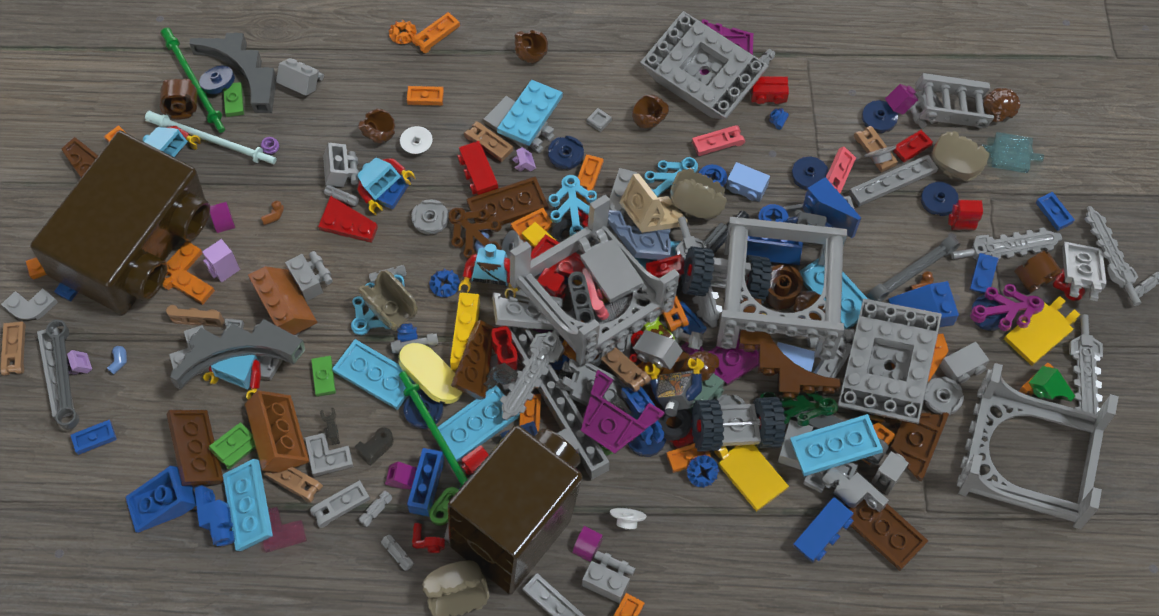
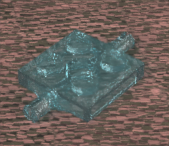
M996 132L993 146L981 144L987 152L991 153V167L1028 173L1031 160L1043 162L1044 154L1033 153V138Z

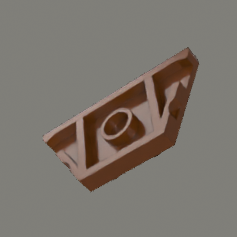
M947 412L942 414L921 413L918 424L901 421L890 450L905 458L909 463L907 465L908 470L919 481H922L949 416Z

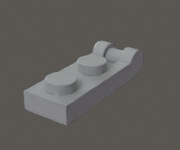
M841 337L838 346L841 350L837 349L835 358L829 360L821 359L813 373L835 378L849 356L852 345L848 342L845 343L843 337Z
M359 480L314 505L310 512L312 516L316 517L318 527L323 528L336 518L370 500V497ZM328 508L329 513L324 515L323 510Z

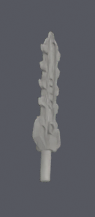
M1088 206L1085 221L1091 225L1092 229L1090 231L1093 235H1096L1098 239L1096 243L1102 247L1104 251L1102 255L1110 263L1107 265V270L1111 280L1119 284L1120 288L1126 289L1134 306L1140 305L1141 301L1132 285L1138 278L1137 273L1128 263L1124 262V254L1118 250V242L1112 238V230L1105 224L1107 223L1106 218L1101 216L1091 206Z
M685 217L678 218L683 240L675 248L676 255L681 254L686 259L685 255L688 253L690 246L707 247L705 241L694 236L691 237ZM712 286L709 287L706 296L695 295L692 298L693 304H698L699 310L696 312L697 317H701L703 321L708 323L710 328L717 327L719 313L722 312V306L716 304V299L719 298L718 293L713 292Z
M1039 228V232L1033 233L1032 230H1027L1025 235L1014 232L1013 237H1007L1004 234L1000 235V239L996 240L993 237H989V235L976 236L971 249L951 252L952 259L973 256L974 259H977L978 254L982 253L997 257L999 262L1001 256L1004 255L1007 258H1012L1015 253L1024 256L1027 255V251H1032L1034 254L1040 253V249L1044 248L1047 251H1052L1054 246L1062 240V236L1060 233L1047 231L1045 228Z
M1083 314L1080 316L1081 336L1069 343L1070 356L1077 360V366H1073V372L1077 373L1078 379L1073 380L1074 386L1078 387V393H1075L1074 399L1079 401V407H1075V409L1097 414L1100 410L1098 403L1102 402V395L1098 394V389L1102 388V382L1097 380V376L1101 374V368L1096 367V362L1103 358V344L1093 338V335H1089V317Z
M556 329L552 333L536 334L530 345V351L533 353L531 358H525L523 361L525 365L523 371H517L515 374L518 378L515 384H509L507 387L510 390L509 394L502 396L500 399L503 403V419L508 420L518 413L525 412L526 407L524 404L527 400L532 401L534 395L531 392L534 388L540 387L541 381L539 379L541 376H547L549 372L548 364L554 363L555 360L558 362L563 355L565 349L559 339L560 334Z

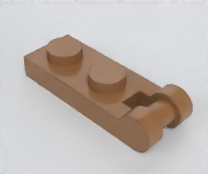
M477 121L470 130L464 132L467 140L473 142L480 141L482 148L501 162L513 151L511 144Z
M872 126L866 127L862 132L854 133L855 140L861 144L867 153L887 147ZM892 153L891 160L875 164L881 173L897 166L898 161Z
M170 305L166 309L168 316L175 324L223 327L224 319L217 310L178 309L175 305Z
M23 321L3 323L2 375H10L12 372H16V374L24 373L26 325ZM15 360V364L10 365V361Z
M616 347L602 357V363L635 393L640 389L641 385L651 381V378L645 371H642Z
M293 467L282 472L266 471L264 473L266 478L302 497L308 503L313 501L315 493L319 492L323 487L320 482ZM309 485L310 488L307 491L304 490V487Z

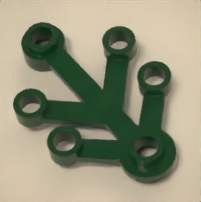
M818 391L806 393V398L799 393L797 398L794 397L796 401L780 399L782 407L791 408L783 413L785 416L784 424L790 422V417L799 414L797 416L798 425L807 426L810 423V419L821 414L830 416L838 410V405L834 399L829 397L823 398L818 394ZM764 392L760 398L776 397L773 392ZM808 409H809V410H812V411H810V412H808V413H801V412H804V411H806V410H808Z

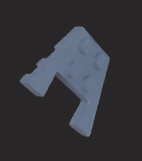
M609 210L608 224L634 258L660 260L670 257L671 239H669V233L671 228L642 233L637 226L625 224L621 211Z

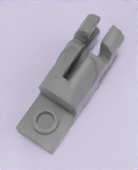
M834 467L822 478L821 482L828 489L835 486L836 489L833 494L837 495L853 509L865 499L869 507L881 512L889 501L858 472L849 480L848 475Z

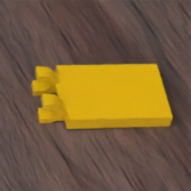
M1061 296L1050 306L1044 303L1043 310L1032 315L1027 328L1016 326L1004 337V340L1031 366L1073 331L1074 328L1070 325L1080 316L1075 309L1066 318L1058 311L1066 302Z
M754 444L734 445L735 448L729 452L725 446H721L720 450L714 451L722 460L718 466L756 512L788 489L787 483Z

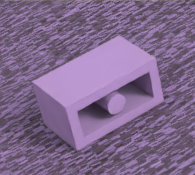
M222 239L202 251L205 257L203 262L208 267V272L213 278L217 277L221 283L240 270L232 251Z

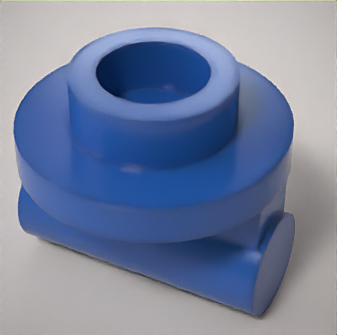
M776 108L770 113L769 121L777 129L781 130L789 114L784 112L782 108Z
M411 323L402 324L401 328L397 329L398 340L401 342L418 339L417 327H413Z

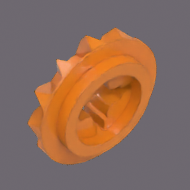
M396 21L389 30L391 40L397 44L410 43L414 36L417 35L416 27L410 21Z

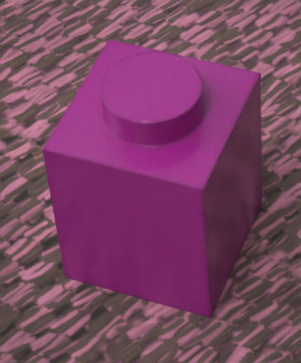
M899 84L885 98L893 111L902 115L918 101L914 95L916 93L915 90L909 85L904 86L902 84Z

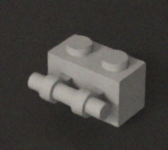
M289 58L279 63L276 83L303 95H308L316 90L317 79L323 80L324 74L311 66L305 65L302 62L298 63L297 60Z
M328 143L323 155L325 185L344 187L347 177L351 179V184H358L357 175L359 170H357L358 158L356 153L350 151L347 155L345 144Z
M315 251L309 254L311 258L309 262L306 261L303 254L285 262L305 301L323 293L320 282L325 281L327 285L333 282L330 277V271L324 267L322 258ZM315 268L319 271L317 275L312 271Z
M597 551L594 559L601 561V564L591 561L582 579V586L620 604L630 581V578L625 577L624 574L627 573L633 576L636 568L628 565L629 563L624 560L621 562L612 558V555L609 553L604 554ZM607 566L618 569V572L608 569Z

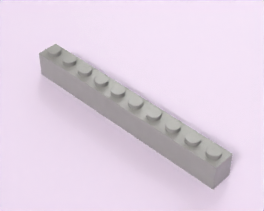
M507 326L511 331L512 344L516 348L517 356L523 364L525 358L530 359L533 354L530 351V345L534 337L529 328ZM549 363L547 366L549 372L547 376H541L539 379L541 385L537 389L561 430L568 428L579 447L581 463L592 480L609 471V460L598 442L581 432L584 419L572 399L568 397L567 391L556 387L559 378Z

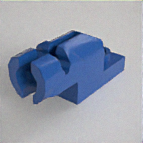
M641 386L636 393L629 387L622 388L621 390L622 397L629 405V415L636 420L639 419L649 403L654 405ZM658 420L640 434L647 445L652 443L650 440L652 434L657 443L661 442L664 438V431Z
M202 485L196 487L195 496L199 527L210 531L213 545L225 546L234 543V531H229L233 527L229 504L221 500L215 501L213 490Z

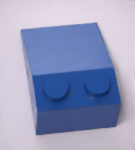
M825 177L808 187L803 203L804 212L827 217V223H830L834 228L847 229V236L850 238L855 237L861 217Z
M948 281L928 284L888 298V303L941 313L939 327L954 325L959 316Z
M169 466L126 496L135 532L138 533L182 516L197 506L192 485L182 486L179 469L174 466Z

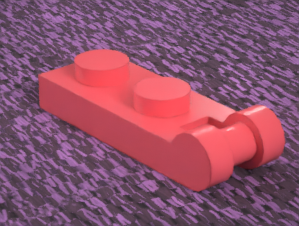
M735 125L692 138V143L697 155L701 156L735 145L741 146L745 143V139L740 135L741 130L739 126Z
M845 147L839 148L826 176L831 184L835 182L833 186L839 193H841L856 160V157Z
M587 268L582 271L586 278L592 307L598 318L605 320L608 318L609 313L603 301H601V299H604L603 293L597 287V283Z

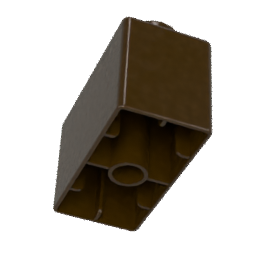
M119 130L36 235L30 247L48 277L116 313L124 315L137 299L141 301L150 300L159 291L167 275L166 258L181 238L191 241L200 234L209 218L210 204L205 199L197 171L194 167Z
M513 426L448 502L449 546L464 559L478 563L484 575L508 594L514 593L571 521L582 481V474L575 469L581 460L574 447L552 430L542 428L533 436L521 426Z

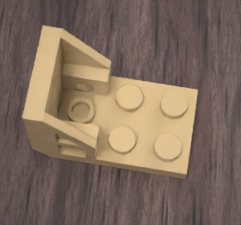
M640 174L632 175L619 203L639 230L644 233L680 227L678 218L684 217V215L673 204L670 197H657Z

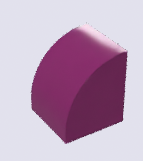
M227 202L210 206V215L217 233L235 228L232 213Z
M399 461L389 465L385 485L401 489H412L417 468Z
M584 526L575 543L573 554L591 562L602 543L603 535Z

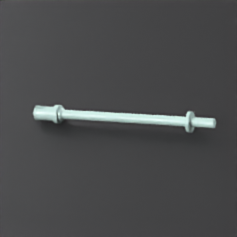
M148 111L145 115L146 122L164 128L178 126L188 132L189 135H196L200 139L253 157V162L258 163L262 160L271 164L276 163V157L264 154L263 149L257 147L256 150L171 121L169 116L165 114L159 115Z

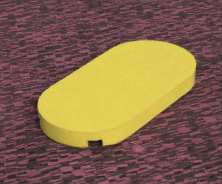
M410 343L401 349L398 360L399 366L432 400L451 404L460 399L462 391L451 386L455 372L431 348L420 343Z

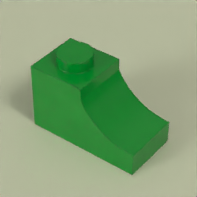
M1042 366L1029 382L1033 388V393L1039 398L1053 400L1056 397L1071 402L1075 397V394L1059 370Z

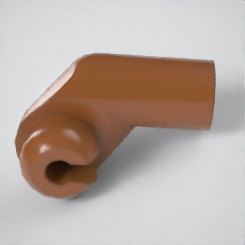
M280 201L272 202L271 213L261 217L264 225L280 219L284 210Z
M929 271L924 272L919 284L910 285V291L933 284V274Z

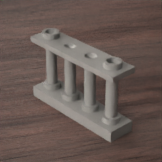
M923 73L915 83L916 89L924 90L927 106L919 115V119L978 128H987L994 119V115L984 114L982 98L990 89V84L987 82ZM933 92L942 93L943 108L934 107ZM949 94L958 95L960 111L951 109ZM966 96L975 98L977 113L968 112Z

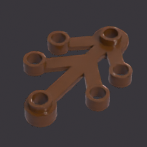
M453 208L449 212V221L454 225L451 241L454 247H463L464 240L461 238V227L463 226L466 229V244L463 254L467 259L476 254V251L473 249L474 237L484 246L494 244L497 250H502L497 242H490L480 232L483 230L499 232L502 224L498 220L473 224L468 221L479 218L481 221L488 220L490 214L484 208L466 212L462 208Z

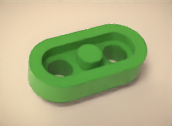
M455 487L447 488L431 507L429 516L435 525L441 526L448 522V502L459 489ZM439 513L444 514L442 518H437Z

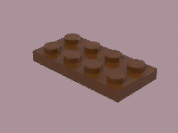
M536 176L466 199L470 211H478L484 208L490 214L489 219L486 221L475 218V223L498 220L503 225L521 219L541 208H544V210L549 209Z
M169 410L167 419L182 486L221 484L224 479L219 459L209 450V446L215 441L208 411Z
M865 499L854 509L847 504L844 505L854 513L851 518L854 521L850 526L899 571L928 542L921 533L888 504H886L881 512L869 507Z

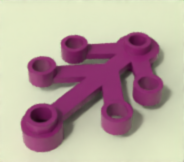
M1007 284L1004 287L1003 294L1006 297L1017 299L1020 303H1015L999 295L996 288L989 287L985 292V297L1002 305L988 308L982 305L975 306L971 311L970 317L974 322L982 323L989 315L1007 313L1006 317L1000 320L998 326L1000 330L1008 331L1017 312L1026 310L1024 315L1019 316L1017 325L1020 328H1027L1032 315L1043 310L1044 302L1037 296L1027 297L1017 292L1016 287L1012 284Z

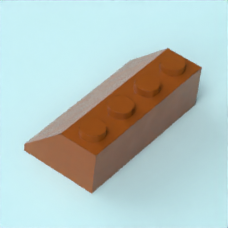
M265 266L248 274L257 295L274 325L295 335L318 323L287 269Z
M257 390L245 403L262 471L282 472L288 470V468L308 463L309 458L291 395Z

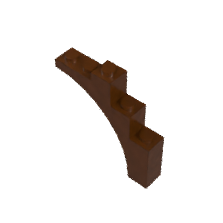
M755 299L759 304H761V299ZM747 306L743 312L754 313L756 308L754 306ZM740 329L739 349H743L745 352L758 350V373H763L765 376L778 374L777 397H782L784 400H793L794 397H798L800 390L804 393L823 391L824 394H834L839 390L840 379L824 377L809 372L795 364L783 354L774 343L770 334L762 331L749 332Z

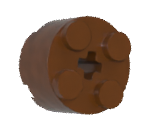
M190 79L163 81L160 89V110L163 114L166 115L167 113L173 119H187L191 117L192 113L196 112L197 89Z
M1047 250L1027 260V263L1024 265L1025 267L1020 265L1014 271L1030 294L1037 291L1042 284L1045 283L1047 285L1056 279L1055 277L1062 273L1060 267Z
M784 265L772 267L771 286L768 289L769 294L766 296L765 301L775 310L790 308L794 306L796 297L802 291L803 278L794 267L790 266L789 268Z

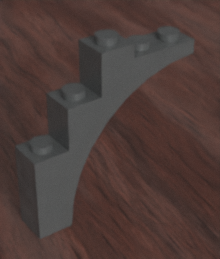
M226 33L225 39L190 38L189 45L193 55H204L220 59L241 72L251 88V105L254 113H272L277 79L274 68H261L262 60L259 51L246 50L247 42L243 33Z
M265 319L254 327L252 334L233 323L223 331L221 338L200 328L197 333L191 336L188 342L191 351L187 352L181 364L173 369L170 378L173 385L181 390L191 378L205 368L223 360L247 355L274 357L294 365L305 351L304 342L302 339Z

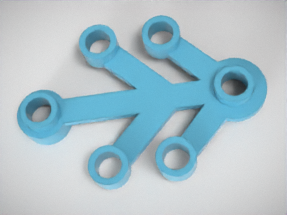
M687 157L681 162L661 160L658 163V171L661 173L647 171L644 179L647 183H653L655 180H665L656 189H651L658 197L672 186L679 171L689 169L687 166H690L694 173H696L698 163L691 157ZM668 169L678 170L675 173H665Z
M574 175L565 176L562 180V188L556 194L549 196L550 206L557 207L560 204V200L568 193L569 198L558 210L551 212V221L559 223L564 214L570 209L572 227L569 230L570 237L576 234L574 230L581 231L584 229L580 226L578 208L588 214L589 217L590 206L578 199L576 192L585 197L588 203L597 200V193L593 190L588 191L580 186V180Z
M394 275V277L398 279L400 283H402L405 287L403 277L400 275ZM367 283L365 286L374 287L375 284ZM357 296L353 299L352 303L355 308L356 318L352 321L351 328L355 334L364 335L371 328L384 327L385 329H390L380 320H372L375 314L370 308L363 315L362 308L365 303L362 297ZM357 301H361V302H362V303L359 304V305H356V304H355Z

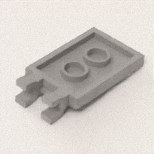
M505 96L484 118V123L497 131L498 126L515 101ZM546 121L530 146L509 137L506 138L524 149L531 147L539 154L543 150L541 146L543 141L538 136L542 135L550 142L554 138V134H552L554 129L548 126Z
M602 228L595 231L597 235L595 240L598 244L592 247L586 236L579 239L581 244L579 249L583 253L580 255V259L609 303L644 286L643 280L615 239L609 241Z
M1064 242L1062 247L1065 282L1071 283L1070 296L1078 297L1079 288L1082 289L1084 287L1090 289L1089 300L1098 301V293L1107 284L1102 249Z
M570 359L569 363L564 362L562 370L573 373L572 379L566 376L563 377V380L558 379L557 388L570 391L568 397L588 406L596 372L600 370L614 380L603 398L625 412L627 402L622 397L621 390L628 386L619 378L591 363L586 362L580 366L573 359Z

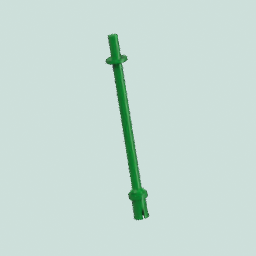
M168 27L162 29L160 34L166 42L167 49L174 52L188 79L192 81V84L197 89V95L208 112L206 118L208 123H214L218 132L223 133L225 128L220 121L222 113L215 111L179 49L180 42L173 35L172 30Z
M405 371L401 372L399 377L406 388L403 391L404 395L411 396L458 478L461 488L468 479L417 393L420 389L419 385L412 384Z

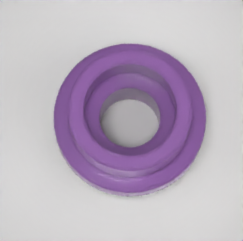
M266 137L262 140L261 148L265 154H274L279 149V143L273 137Z

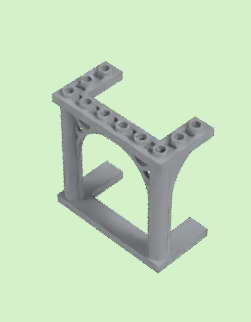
M606 195L590 203L588 226L536 258L531 260V246L527 241L510 251V284L514 289L518 286L576 352V361L580 366L586 362L590 363L601 352H607L615 343L624 341L632 332H638L646 323L655 321L660 314L669 312L674 307L680 275L673 269L661 278H657L644 269L607 228L610 199ZM602 228L609 241L615 239L643 280L644 286L633 291L630 306L619 318L603 324H599L595 319L589 323H583L567 315L534 277L543 272L545 268H550L578 251L579 245H581L579 239L586 236L589 243L595 241L598 244L595 240V237H597L595 231ZM641 290L642 294H638L637 291ZM644 299L649 301L650 304L640 306L636 301ZM603 329H608V331L602 334Z
M730 217L724 255H728L724 310H722L716 346L724 349L736 348L739 331L744 329L749 332L762 331L768 334L780 333L788 336L798 335L806 336L807 338H818L814 357L823 360L834 359L844 331V323H841L843 247L847 237V229ZM748 236L823 244L818 265H824V286L819 299L809 308L794 313L772 311L759 304L751 296L745 283ZM742 297L747 298L748 301H744V302H743V298H742ZM747 306H754L756 308L754 313L743 312ZM809 313H816L820 316L821 321L811 320Z
M995 363L992 370H987L986 377L983 378L982 385L978 389L977 397L980 400L979 404H975L973 415H976L975 421H971L969 432L972 435L971 439H967L965 450L968 453L967 457H963L961 468L963 469L961 475L959 474L956 486L960 487L958 494L967 496L968 492L1072 521L1074 522V528L1082 529L1099 508L1102 489L1093 486L1103 432L1116 414L1119 396L1110 394L1097 414L1034 398L1013 389L1002 378L1001 371L1003 365ZM990 407L998 408L1002 415L1001 418L994 417L990 412ZM1011 409L1012 412L1007 413L1006 410ZM1032 416L1091 432L1078 503L1018 487L1002 477L993 465L989 452L990 438L997 426L1013 417ZM988 419H990L993 422L992 426L987 425L989 422ZM979 454H983L985 456V460H982L983 456ZM980 466L989 467V473L980 475ZM992 476H995L996 479H997V482L994 481L993 479H991V481H988V480H989Z

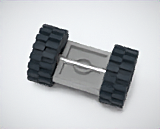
M690 246L688 253L685 255L686 259H684V274L681 275L683 293L704 297L708 293L710 286L726 288L728 260L714 258V253L711 249ZM747 255L745 283L751 296L754 299H761L762 305L769 294L768 289L771 286V262L766 257Z
M777 397L755 398L753 404L720 405L718 400H696L693 403L691 428L695 448L697 451H717L721 449V446L756 444L758 448L781 447L784 442L783 437H785L784 429H786L782 402Z

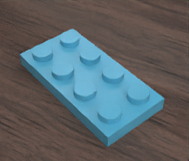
M531 79L498 126L497 133L530 146L562 99L563 92Z
M818 258L799 272L803 278V285L809 291H815L821 295L824 286V265H818ZM842 271L841 323H844V329H850L858 323L863 298H868Z
M356 339L332 369L335 374L396 410L399 409L407 398L403 393L406 388L399 377V374L403 372L399 364ZM409 377V379L411 380L412 384H416V383Z
M497 385L486 391L485 399H475L438 426L457 462L520 417V413L508 420L502 418L503 403L500 399L505 395Z
M868 414L790 438L804 476L883 453V448Z
M252 459L223 474L227 503L230 506L231 521L233 523L232 531H234L235 550L243 551L273 536L259 460Z

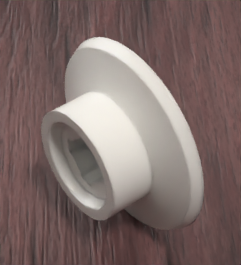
M419 126L410 127L402 133L400 144L409 153H423L431 146L432 135L426 128Z
M628 508L610 510L611 515L617 518L616 525L625 529L637 528V522L643 521L647 517L643 512Z

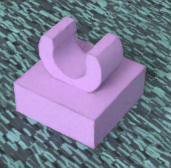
M523 147L516 150L518 156H515L513 161L519 163V165L515 166V169L518 171H522L525 168L529 171L536 169L532 153Z
M71 350L67 354L68 366H71L69 374L77 375L79 372L88 373L92 370L87 353Z

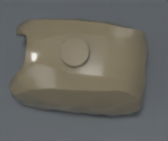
M948 131L945 134H941L932 150V160L936 166L944 171L943 174L950 179L955 177L963 181H970L980 175L987 165L989 152L983 146L978 147L977 143L973 142L972 139L959 136V133L956 131Z
M691 168L683 169L677 173L670 190L673 204L685 216L690 218L694 216L705 220H712L725 209L727 201L726 197L723 196L725 188L718 181L713 182L707 175L694 173V170Z
M388 270L381 271L378 274L373 288L363 285L358 290L370 310L391 330L399 329L400 325L417 315L418 307L412 294Z
M471 560L442 566L427 575L422 584L423 593L428 597V609L433 616H457L469 613L473 609L479 610L482 609L483 605L487 604L490 597L483 570L478 563Z

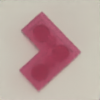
M278 507L268 509L273 536L263 541L266 553L307 541L302 520L282 525Z

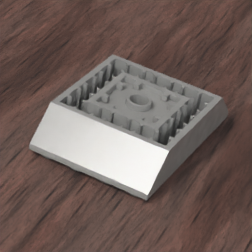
M684 11L640 62L657 83L709 117L724 120L727 119L769 67L765 62ZM703 69L710 71L707 75L700 74V70Z
M863 298L838 407L918 424L942 314ZM889 362L893 363L895 369L886 370L884 365Z

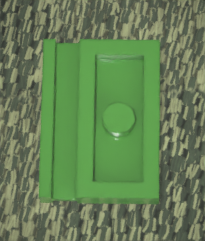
M241 422L209 446V450L228 469L256 449L253 434Z

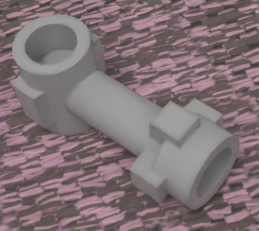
M677 328L671 332L677 343H680L681 340L689 342L688 347L700 349V346H702L703 334L692 331L691 335L683 333L682 328Z

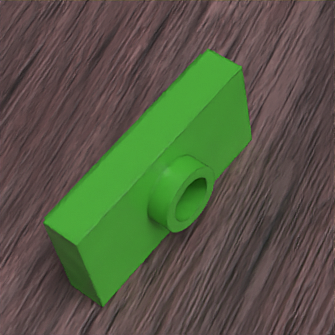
M241 82L233 83L228 89L224 88L226 117L244 115Z
M325 356L311 359L316 397L336 394L332 357Z

